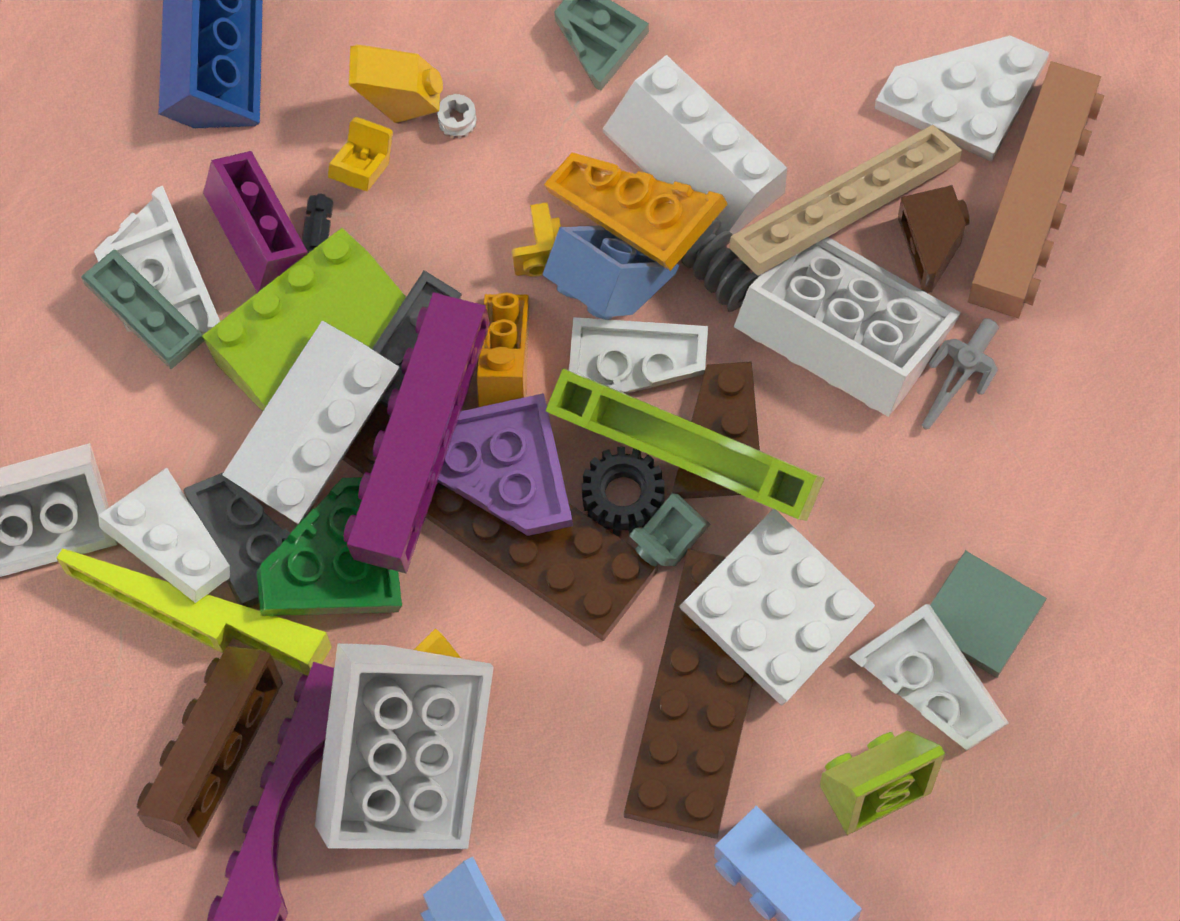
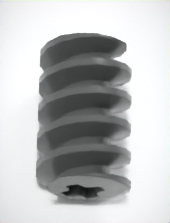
M716 218L681 260L686 267L693 268V275L697 279L704 280V286L709 292L716 293V300L722 305H727L728 312H732L742 306L749 286L759 276L754 272L751 273V269L727 247L733 235L730 231L727 230L717 236L715 235L722 223Z

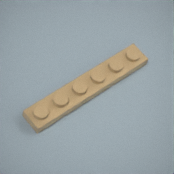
M931 125L732 235L729 248L759 276L958 164L962 150L935 125Z

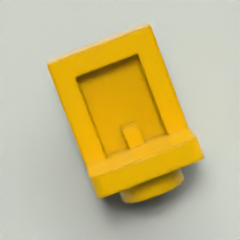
M354 117L349 123L348 141L329 163L328 178L344 183L349 187L368 192L389 165L393 131L379 124Z
M548 202L530 205L536 244L512 249L513 266L516 276L538 277L543 275L558 230L561 227L559 217H550Z

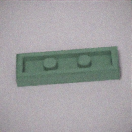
M115 248L81 276L83 283L170 369H173L204 342L202 333Z

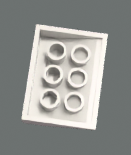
M826 237L761 274L749 286L734 327L750 336L754 341L766 345L788 358L792 363L802 366L826 380L830 385L838 387L864 402L868 407L889 417L909 393L958 320L961 312L833 239Z
M337 644L315 818V827L328 848L468 849L494 668L492 664L388 645Z

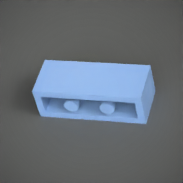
M755 806L715 845L714 858L718 861L715 864L717 871L731 885L735 886L739 882L753 896L749 899L750 903L765 919L770 921L775 917L778 921L859 920L862 909L758 806Z

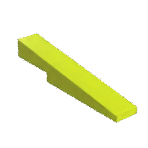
M64 548L61 549L56 557L67 575L221 653L224 652L226 646L234 638L254 649L264 650L270 653L273 659L305 675H309L313 662L322 664L332 648L327 632L277 616H261L258 610L208 594L195 603L167 581Z

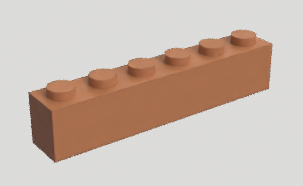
M1053 61L1050 62L972 282L968 303L1018 319L1024 303L1033 306L1041 282L1040 279L1033 278L1037 265L1046 268L1054 242L1046 240L1050 228L1059 230L1067 207L1066 204L1059 202L1062 192L1072 193L1080 169L1079 167L1072 166L1076 154L1080 156L1085 155L1092 131L1085 129L1088 118L1097 120L1105 96L1097 93L1101 76Z

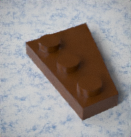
M752 361L707 364L691 422L760 450ZM678 467L671 493L678 494L683 499L741 495Z

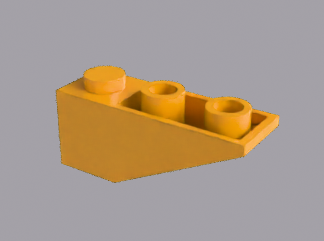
M506 292L484 294V305H486L490 325L478 360L477 386L479 407L526 397L529 294Z

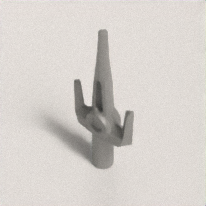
M984 318L968 344L957 339L945 340L930 361L929 366L936 368L947 354L954 360L948 376L922 424L925 430L930 429L950 400L974 372L984 373L976 391L979 395L985 393L998 371L994 360L984 354L985 349L999 329L998 324L993 320ZM957 372L962 373L963 375L949 393L946 392Z

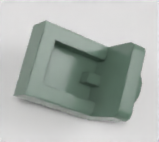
M671 494L644 528H635L629 536L638 544L635 549L636 552L653 566L659 564L662 566H676L685 556L687 550L691 549L711 524L678 494Z

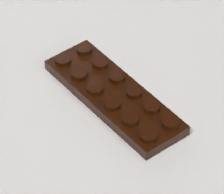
M688 549L627 797L624 818L718 839L754 679L679 607L726 558Z

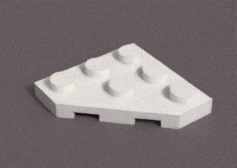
M1010 35L895 66L876 99L875 109L920 130L935 125L958 147L992 162L1045 67L1049 52Z

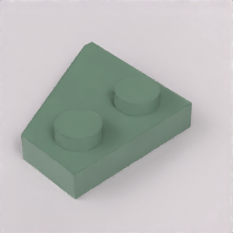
M563 0L554 11L556 23L595 88L600 91L649 33V23L611 0Z

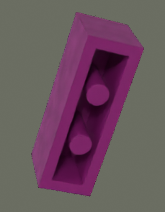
M252 151L211 160L203 194L258 293L307 255L308 251Z

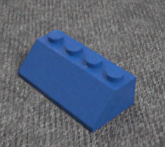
M163 0L159 115L192 128L249 127L260 123L263 0Z

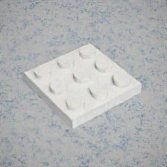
M772 509L679 607L782 706L874 608L875 604L777 510Z

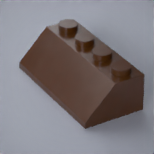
M226 646L221 658L215 657L211 661L204 677L205 688L199 699H192L186 707L182 717L184 727L176 741L171 740L166 745L160 758L159 765L162 768L154 783L149 782L145 785L138 798L137 809L139 811L137 816L145 827L195 850L197 849L283 684L272 655L264 650Z

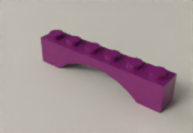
M313 662L309 675L302 674L297 683L294 693V701L298 702L292 719L286 717L282 722L277 737V744L281 745L275 762L269 761L264 768L260 780V788L264 789L258 806L252 805L246 814L242 830L246 834L241 850H234L228 860L225 878L229 879L223 896L217 895L214 898L209 909L207 921H285L288 911L281 892L278 871L279 838L286 812L298 788L313 768L323 760L334 668Z

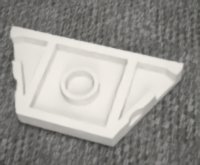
M160 186L151 193L153 199L137 215L132 212L120 224L119 230L114 235L108 236L94 252L99 262L115 248L202 334H205L218 324L220 319L164 187ZM124 324V326H125L127 332H132V331Z

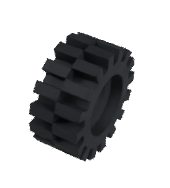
M617 447V454L611 455L610 449L602 452V459L600 461L594 457L590 461V470L585 469L583 483H581L584 511H588V517L597 521L604 528L613 529V534L621 537L622 530H628L630 535L635 528H644L664 504L665 486L664 479L662 480V471L659 465L654 467V459L647 454L643 459L640 450L633 448L632 454H625V447ZM626 477L637 482L641 488L639 499L629 506H617L611 503L606 497L605 490L614 479Z

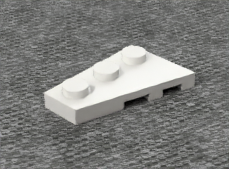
M573 317L569 371L625 394L704 375L708 326Z
M168 468L162 470L98 515L100 529L195 603L230 578V565Z
M930 604L924 605L849 656L858 665L866 668L881 680L882 684L892 692L900 695L920 711L921 715L965 750L972 749L1009 724Z

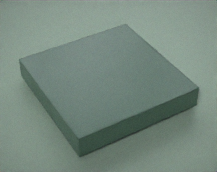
M965 550L930 606L966 660L998 678L1047 598Z

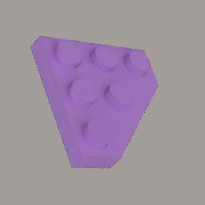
M544 393L461 411L437 482L527 536L573 526L548 412L545 411L547 405Z

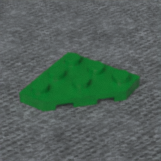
M362 477L342 478L315 509L313 508L295 527L287 539L259 566L257 582L261 616L399 612L402 607L398 571L353 560L347 542H344V531L350 515L357 516L362 501L358 497Z

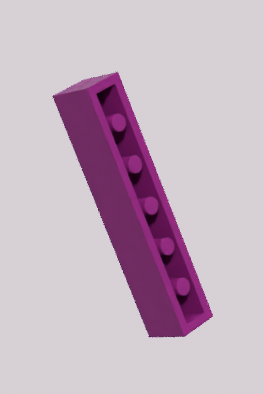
M433 292L428 308L422 307L416 321V333L419 334L414 348L408 347L402 362V374H405L400 389L395 388L392 391L388 402L387 414L391 417L386 431L380 430L376 436L373 447V456L376 457L372 472H366L360 483L358 497L362 501L357 516L350 515L345 527L344 542H347L353 560L407 574L490 325L486 305Z

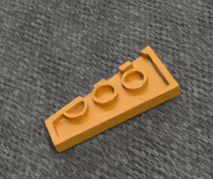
M571 152L544 183L550 194L669 271L675 267L728 205L722 194L708 191L707 194L694 191L690 185L676 181L673 184L656 180L653 175L637 171L634 174L621 170L616 164Z

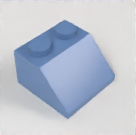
M601 226L560 227L543 276L555 283L557 290L561 294L578 299L588 306L587 311L593 316L610 320L613 316L633 315L677 273L679 265L676 264L669 271Z

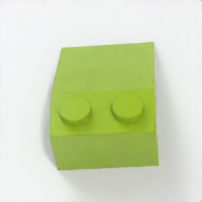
M905 731L897 736H894L892 732H888L872 740L867 745L869 750L853 758L850 753H846L825 765L827 771L822 773L820 787L846 835L931 794L945 756L941 745L910 731Z

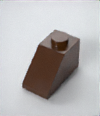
M953 185L901 197L898 220L921 289L926 293L932 292L961 245L965 226L970 223L967 205L963 199H957Z

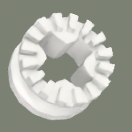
M453 94L441 100L440 111L437 112L440 130L446 136L450 135L451 138L457 136L458 139L462 138V135L466 137L469 132L472 133L473 128L476 127L477 118L475 106L471 99L461 94ZM452 109L463 113L464 120L457 122L454 117L450 118Z

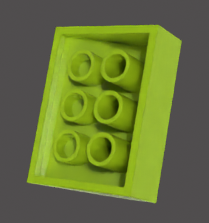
M340 228L208 330L202 337L216 365L264 411L322 321L373 349L406 296L371 254L348 232Z

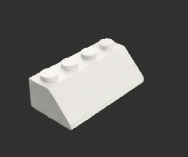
M667 55L633 82L603 128V133L639 168L645 173L653 175L656 180L673 184L674 181L690 185L694 191L705 194L708 191L722 194L728 205L717 216V219L722 223L715 234L716 236L727 230L733 235L736 234L785 193L787 167Z
M322 321L222 475L299 524L311 509L400 371L399 366L360 341Z
M90 443L0 468V577L57 562L56 557L62 548L79 554H86L117 545L116 540L99 528L98 515L108 509L109 506Z

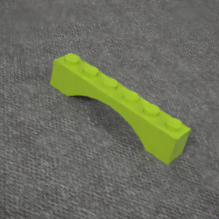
M562 369L545 410L585 429L706 478L798 520H808L825 479L566 369Z

